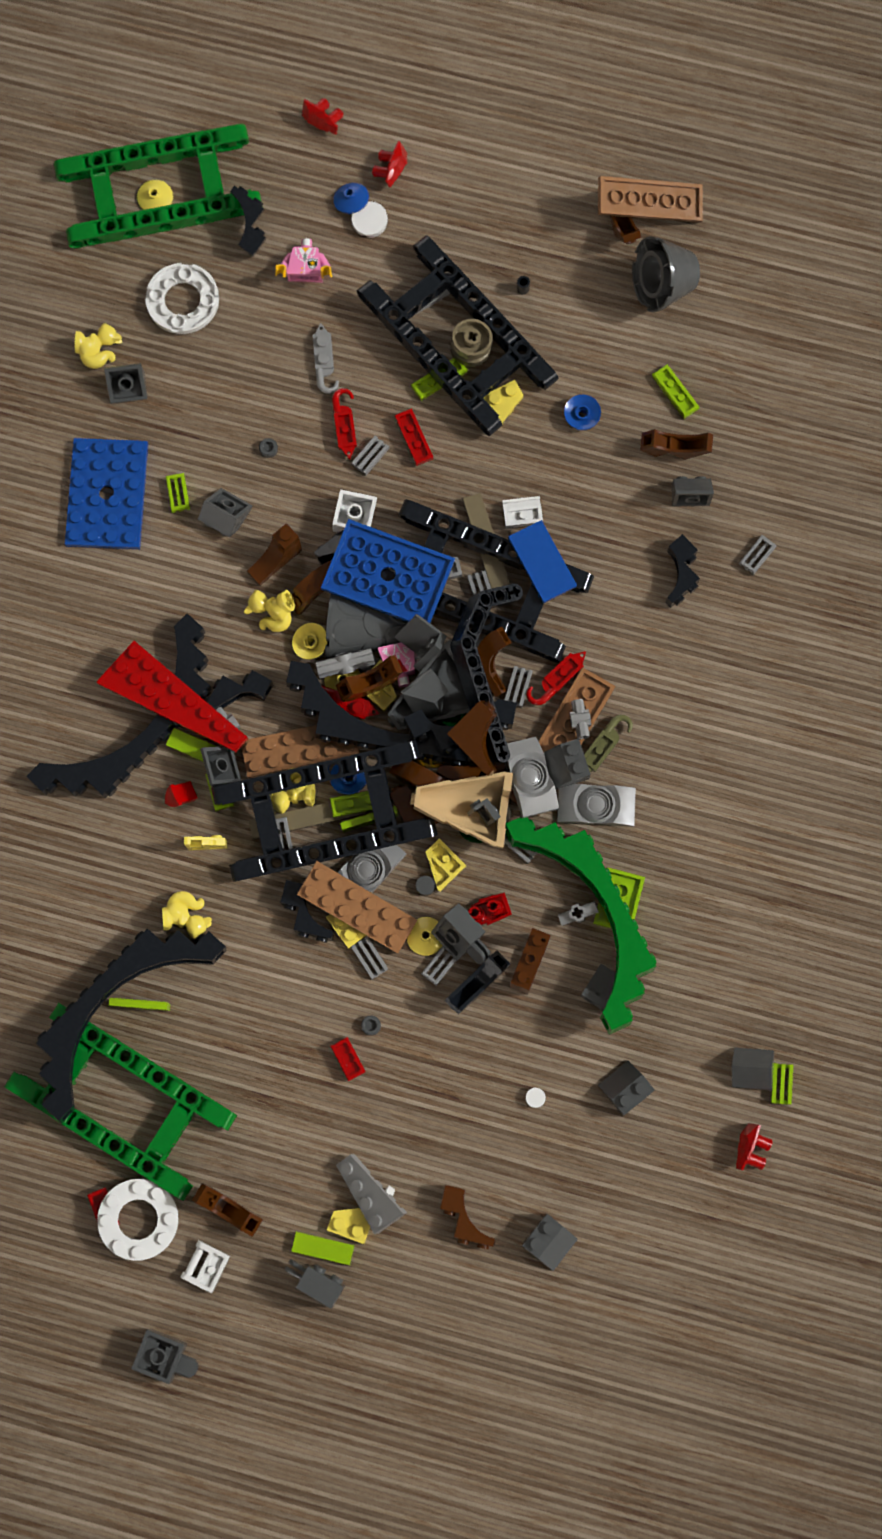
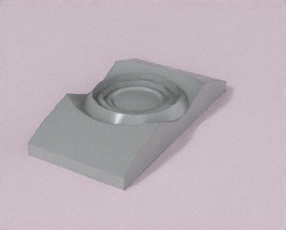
M532 737L507 743L510 759L504 764L507 773H513L512 789L521 817L526 818L558 810L559 805L555 785L548 773L545 755L537 738Z
M572 784L559 788L557 823L634 826L636 788Z
M384 834L385 839H386L387 841H391V840ZM397 845L355 854L338 873L373 893L407 854Z

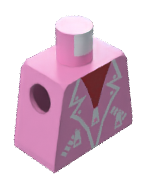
M403 643L378 647L379 656L382 661L389 656L396 655L403 673L397 676L399 687L409 686L408 676L415 674V668L413 667L415 664V653Z

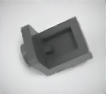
M488 798L482 802L478 799L470 805L472 809L467 812L468 816L477 811L487 826H490L501 817L498 814L497 808L491 804Z

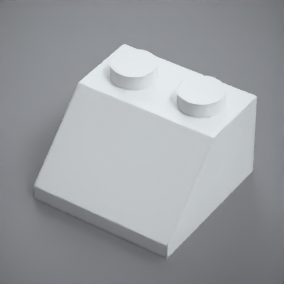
M340 490L332 524L333 532L339 533L344 530L348 519L371 527L377 497Z

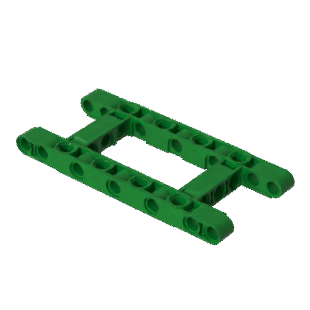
M235 124L54 161V170L58 181H66L68 183L91 178L99 217L98 220L72 224L71 227L67 228L68 246L74 249L244 216V211L238 200L231 193L224 194L216 153L241 149L242 146L247 145L249 137L246 125ZM198 157L206 198L117 215L113 187L109 177L112 172L131 171L146 168L148 165L167 164L182 161L184 158ZM251 189L247 190L249 192L247 195L251 199L256 197L261 201L260 192L251 191Z
M58 1002L49 1018L54 1021L58 1016L62 1017L67 1007ZM89 1022L80 1038L74 1058L72 1085L77 1083L76 1079L83 1068L86 1069L88 1066L86 1064L94 1051H98L177 1102L145 1152L76 1108L62 1125L184 1201L194 1185L189 1183L187 1178L165 1165V1160L195 1113L215 1126L222 1127L227 1131L238 1115ZM92 1031L97 1032V1038L94 1041L89 1040V1034ZM128 1051L130 1059L127 1062H123L121 1056L124 1052ZM14 1071L4 1087L56 1120L42 1106L44 1097L49 1092L53 1093L55 1090L49 1084L44 1088L29 1077ZM161 1072L163 1080L156 1083L154 1076L156 1073ZM195 1093L196 1101L189 1104L187 1101L188 1095ZM85 1119L87 1126L85 1129L80 1130L78 1123L80 1120ZM114 1140H118L120 1143L117 1151H113L111 1148ZM147 1161H151L153 1164L151 1172H146L144 1169Z

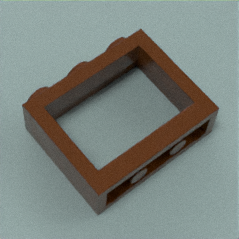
M532 928L511 980L510 988L528 995L551 935Z

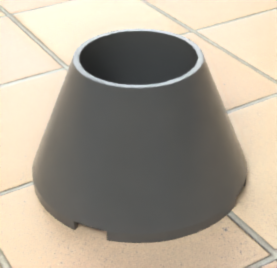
M649 236L641 240L635 253H638L636 262L632 264L633 286L640 304L645 305L649 312H659L696 289L700 279V266L696 255L690 250L656 236Z

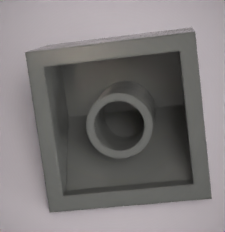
M681 476L673 479L672 506H710L714 494L711 479H706L704 476L695 477V479H687V477Z
M220 488L204 501L198 520L202 521L206 526L216 529L222 535L231 537L239 530L253 506Z
M579 739L559 744L544 752L548 773L555 785V790L590 779L591 774Z
M629 1061L625 1062L598 1085L622 1116L626 1115L655 1091L646 1078Z
M546 1214L522 1246L554 1271L578 1239L550 1215Z

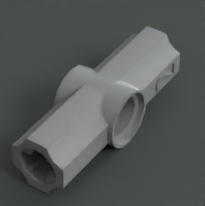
M371 648L352 653L344 652L335 655L333 658L315 662L319 678L335 674H348L356 671L358 668L375 664Z

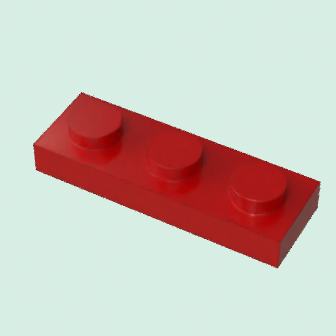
M412 408L395 415L397 424L416 466L433 460L432 452Z

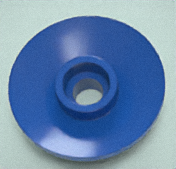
M348 183L341 186L335 192L333 202L338 211L345 214H353L359 212L367 205L369 193L362 184Z
M576 395L566 403L564 417L571 427L577 430H588L599 422L601 407L597 400L589 395ZM583 412L586 416L580 417L579 413Z
M336 764L331 770V773L334 775L339 772V767ZM364 772L330 780L332 787L337 792L347 795L359 792L366 785ZM348 778H353L352 781H346Z

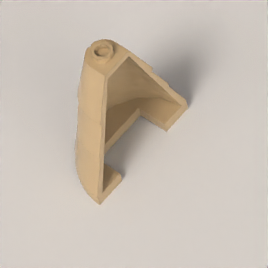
M500 772L492 776H474L452 782L447 780L419 786L416 788V793H412L410 804L414 805L413 809L441 824L446 823L466 835H471L493 847L503 849L513 773ZM488 798L501 816L490 826H487L477 811L470 816L467 814L472 809L470 805L478 799L482 802Z

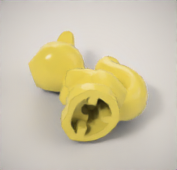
M103 323L100 326L97 335L92 333L90 336L85 337L81 331H75V353L80 354V359L86 367L99 369L106 364L107 360L112 363L116 359L115 354L111 351L105 350L100 352L101 346H110L114 343L121 344L122 337L107 323Z
M254 590L248 599V606L245 608L244 613H263L267 611L271 617H264L260 620V629L266 630L268 628L273 632H282L287 630L291 624V612L295 609V601L288 590L279 593L277 598L271 597L269 599L263 592Z
M297 772L293 773L292 780L295 783H299L301 775ZM315 784L289 789L286 792L272 793L273 809L282 814L288 810L290 802L298 804L301 800L307 806L313 807L316 795Z
M186 891L174 893L169 898L167 907H162L163 931L170 930L174 924L178 925L179 928L186 927L188 934L193 939L203 934L206 928H209L212 924L211 917L190 916L188 909H202L204 907V900L199 898L196 901L194 896Z

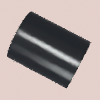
M520 276L517 280V291L519 294L525 295L530 289V279L527 276Z

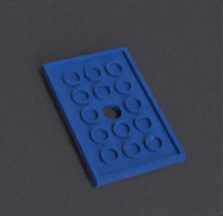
M74 438L65 535L66 547L140 550L148 441ZM103 487H111L114 494L109 499H102L99 493Z
M348 519L322 583L321 590L407 622L415 614H418L431 623L455 558ZM386 568H392L396 576L392 581H385L381 578V571Z

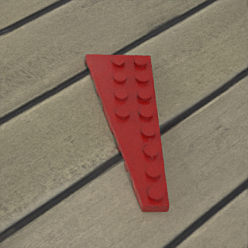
M133 641L96 681L98 685L111 690L113 693L119 694L235 753L248 740L244 733L136 641Z

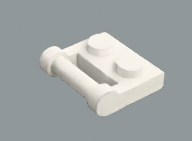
M198 1240L197 1248L185 1272H182L180 1277L213 1293L230 1255ZM206 1251L209 1254L197 1278H195L192 1274L203 1252Z

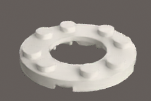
M176 263L164 267L153 276L147 287L145 301L150 317L160 328L175 334H189L202 329L213 319L219 305V293L214 279L206 270L194 264ZM179 283L193 285L200 293L198 307L194 312L187 315L173 314L165 305L167 291Z
M130 1179L112 1188L100 1205L97 1218L99 1234L107 1248L119 1257L135 1261L152 1258L165 1250L175 1236L178 1226L176 1204L169 1192L150 1180ZM136 1199L145 1200L152 1204L158 1216L154 1232L140 1240L125 1236L118 1224V1216L122 1207L129 1201Z

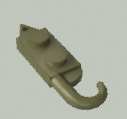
M620 714L613 717L586 751L584 756L590 772H596L617 745L619 735L614 728L620 721H625L628 724L627 732H631L633 723L628 716Z

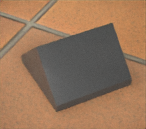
M141 363L104 368L111 403L147 399L145 372Z
M223 746L200 749L211 787L241 781L233 751Z
M734 1048L732 1087L772 1090L774 1050Z

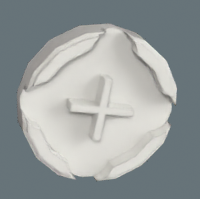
M368 201L362 210L352 214L353 228L361 236L376 237L386 229L388 222L386 210L376 202Z

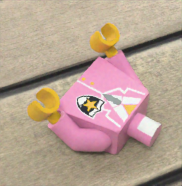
M308 238L302 239L301 247H293L292 252L288 253L283 261L275 267V276L283 274V277H286L287 272L289 282H323L325 275L332 277L331 267L324 254L319 253L317 247H312V240Z

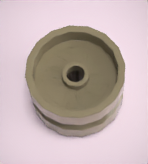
M466 319L457 324L453 330L450 351L453 358L465 367H476L483 364L488 359L492 346V332L490 328L478 319Z

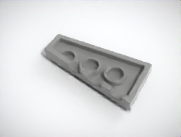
M355 1154L349 1155L336 1165L374 1235L379 1234L407 1214L404 1208H400L395 1202V1198L382 1188L383 1185L370 1175L371 1172Z

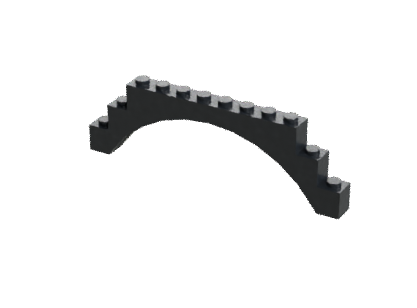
M187 613L174 626L177 646L175 676L205 700L211 694L210 691L212 689L197 673L202 672L207 667L208 659L194 644L200 643L205 637L204 634L206 632ZM157 714L141 734L129 744L109 755L88 762L67 765L39 763L26 777L45 795L54 792L58 787L57 784L60 782L75 797L78 794H83L87 790L88 784L92 785L104 798L110 797L117 791L116 787L121 782L124 783L130 778V773L135 768L141 767L144 763L143 759L148 754L152 755L157 750V745L170 737V732L173 728H178L181 725Z
M297 661L290 662L286 681L287 687L295 692L304 690L301 712L308 717L319 716L315 733L319 741L325 743L335 741L342 746H349V744L357 745V748L363 750L368 748L376 750L413 741L410 734L393 733L376 728L353 717L340 707L324 690L310 664ZM498 699L494 704L502 729H512L517 702ZM431 734L428 739L422 742L416 741L420 755L419 758H415L417 760L427 758L432 759L434 763L443 764V762H448L452 766H466L468 755L459 746L453 753L447 754L445 752L441 754Z
M148 928L144 932H139L135 937L136 941L131 946L127 945L121 951L122 955L117 960L113 959L103 974L100 973L93 980L94 984L90 988H85L75 1003L72 1002L67 1006L65 1014L62 1017L58 1016L51 1023L52 1027L47 1032L43 1031L38 1036L37 1046L52 1059L50 1062L47 1061L42 1065L39 1075L55 1090L53 1093L49 1092L44 1097L42 1106L57 1121L62 1124L75 1110L72 1086L74 1058L85 1028L102 1003L122 985L143 973L164 966L184 963L214 965L227 950L226 946L211 932L208 931L206 934H201L196 940V945L179 930L175 933H170L165 939V944Z

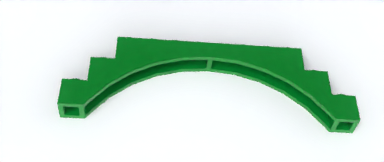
M519 817L506 823L505 834L512 847L537 852L559 862L576 874L589 887L603 907L612 928L616 948V973L611 995L600 1019L608 1035L630 1026L633 1021V1014L629 1007L626 1008V1005L643 997L645 987L638 978L653 972L657 961L655 956L649 953L647 949L648 944L644 936H640L637 922L630 917L627 903L623 902L620 898V890L617 885L613 884L609 869L604 867L600 852H596L591 835H587L586 831L583 830L564 839L565 834L562 828L557 826L556 822L535 831L534 822L531 819L529 820L528 817Z

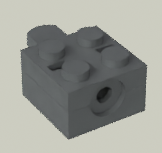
M459 903L447 912L431 931L433 936L457 961L468 953L477 964H481L491 955L490 950L480 940L486 931L480 923L472 918L467 909L463 908Z
M290 1259L289 1264L304 1272L302 1275L288 1266L285 1267L284 1270L300 1279L296 1288L328 1308H333L345 1288V1285L342 1284L343 1279L334 1274L330 1277L325 1274L326 1269L318 1264L310 1265L306 1268Z
M150 1328L146 1330L131 1369L170 1384L175 1374L186 1378L194 1376L198 1371L199 1365L196 1359L184 1355L187 1346L186 1342Z

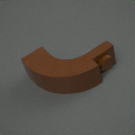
M331 561L315 569L293 589L294 611L297 615L303 614L309 605L324 592L321 590V586Z
M503 627L488 634L477 647L491 694H494L495 697L507 691L495 670L497 654L512 643Z
M393 655L367 672L345 677L335 686L342 702L352 701L389 686L398 680L397 676L403 673L396 655Z
M413 761L393 765L389 771L390 774L401 782L416 788L446 781L436 773Z
M204 1183L200 1185L192 1198V1201L213 1212L251 1237L254 1236L263 1221L262 1218Z

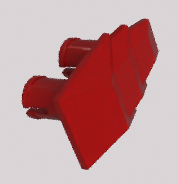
M325 98L320 99L316 104L304 99L302 108L303 118L314 127L336 135L338 130L336 123L344 116L342 110L335 108L333 112L327 115L325 110L329 108L330 104Z
M400 141L397 142L393 151H379L378 159L380 162H389L388 167L375 165L372 169L373 177L386 178L385 182L390 188L407 164V152Z
M505 892L479 899V902L471 905V908L467 910L472 918L481 925H490L512 915Z
M748 1123L740 1133L736 1169L744 1170L747 1164L759 1170L765 1167L766 1158L752 1153L755 1146L769 1151L772 1146V1139L759 1135L761 1125Z

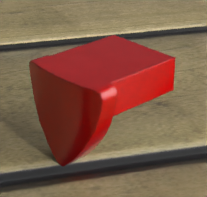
M191 781L177 785L171 784L165 794V804L171 807H178L198 799Z

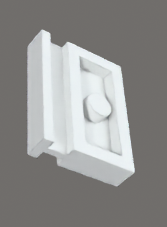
M540 496L502 500L506 528L530 526L540 520L543 522Z

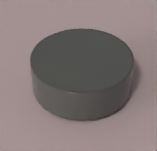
M266 438L260 442L259 450L263 457L272 458L277 454L278 446L275 440Z
M429 876L420 877L416 882L417 892L423 896L432 894L435 890L434 880Z
M370 1015L362 1020L361 1028L365 1034L373 1036L380 1031L381 1022L376 1016Z

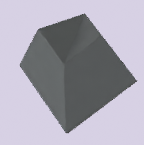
M429 668L402 690L401 694L413 713L422 709L425 716L441 715L445 694L449 690L434 671Z

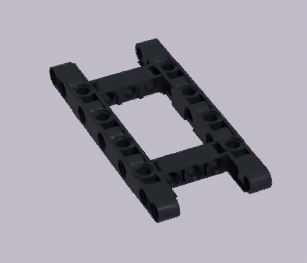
M425 235L413 245V249L417 254L416 257L431 272L395 302L377 283L371 280L366 282L356 292L364 304L457 405L462 408L487 436H491L503 424L497 412L484 399L488 393L519 368L523 370L538 388L541 387L544 390L554 384L559 377L553 368L429 236ZM446 289L474 319L484 322L490 328L492 339L506 353L501 358L495 359L490 367L485 371L482 370L480 375L471 382L465 381L457 373V369L432 346V342L409 321L411 317ZM469 298H474L476 301H470ZM390 316H395V317H397V319H394V320H393V319H390L389 317H390ZM494 324H498V325H500L501 327H500V328H496V327H494L493 325H494ZM419 342V343H421L422 345H421V346H415L413 343ZM522 350L526 354H519L518 351ZM438 369H445L446 372L441 373ZM468 395L471 397V399L467 400L464 399L462 396Z
M404 500L398 517L405 520L407 524L429 532L424 547L442 553L446 542L453 540L483 555L486 553L496 557L499 561L509 566L524 569L518 556L513 558L508 554L510 551H514L508 539L414 501ZM446 523L448 528L441 529L439 524ZM480 537L482 538L483 542L476 543L474 541V538ZM566 564L577 584V587L571 591L588 593L594 576ZM387 569L381 571V578L385 581H392L396 576V573ZM533 584L529 588L516 622L489 612L487 619L490 621V624L484 625L481 633L488 635L494 630L503 627L512 642L510 645L556 663L560 662L566 648L563 643L559 642L560 640L534 630L543 603ZM442 592L434 614L459 623L468 602ZM452 604L455 610L448 611L445 606ZM474 615L472 616V619L469 624V628L471 629L475 622ZM522 633L524 634L525 639L519 640L516 638L515 634Z
M416 740L211 787L215 804L222 803L224 805L251 798L264 855L238 860L236 863L230 864L229 868L233 882L315 864L316 861H329L437 836L435 820L432 818H421L397 824L385 773V767L411 762L412 759L420 757ZM369 755H374L377 758V763L374 766L367 763ZM331 764H336L339 767V772L335 775L329 770ZM295 772L301 775L299 783H295L292 780V775ZM364 772L377 829L303 845L289 850L282 848L280 840L281 831L277 827L276 810L274 811L271 801L272 793ZM257 781L263 783V790L261 792L255 790L254 785ZM386 831L394 833L395 838L393 841L385 839L384 834ZM348 840L356 842L357 847L355 850L347 847ZM311 848L318 850V858L310 856L309 851ZM273 857H278L281 860L280 867H275L272 864Z

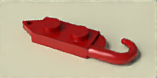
M341 388L334 392L332 404L338 448L350 460L355 448H357L353 414L348 406H340L339 397L341 394H348L351 399H354V396L350 390Z
M586 651L575 654L570 653L543 678L542 687L546 693L539 699H534L531 696L533 687L530 686L526 693L528 701L536 706L543 705L584 668L583 662Z
M322 686L340 707L353 716L366 719V717L380 714L371 704L370 700L359 698L342 702L338 690Z

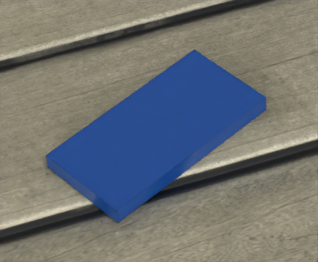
M542 520L508 536V540L543 604L577 587Z

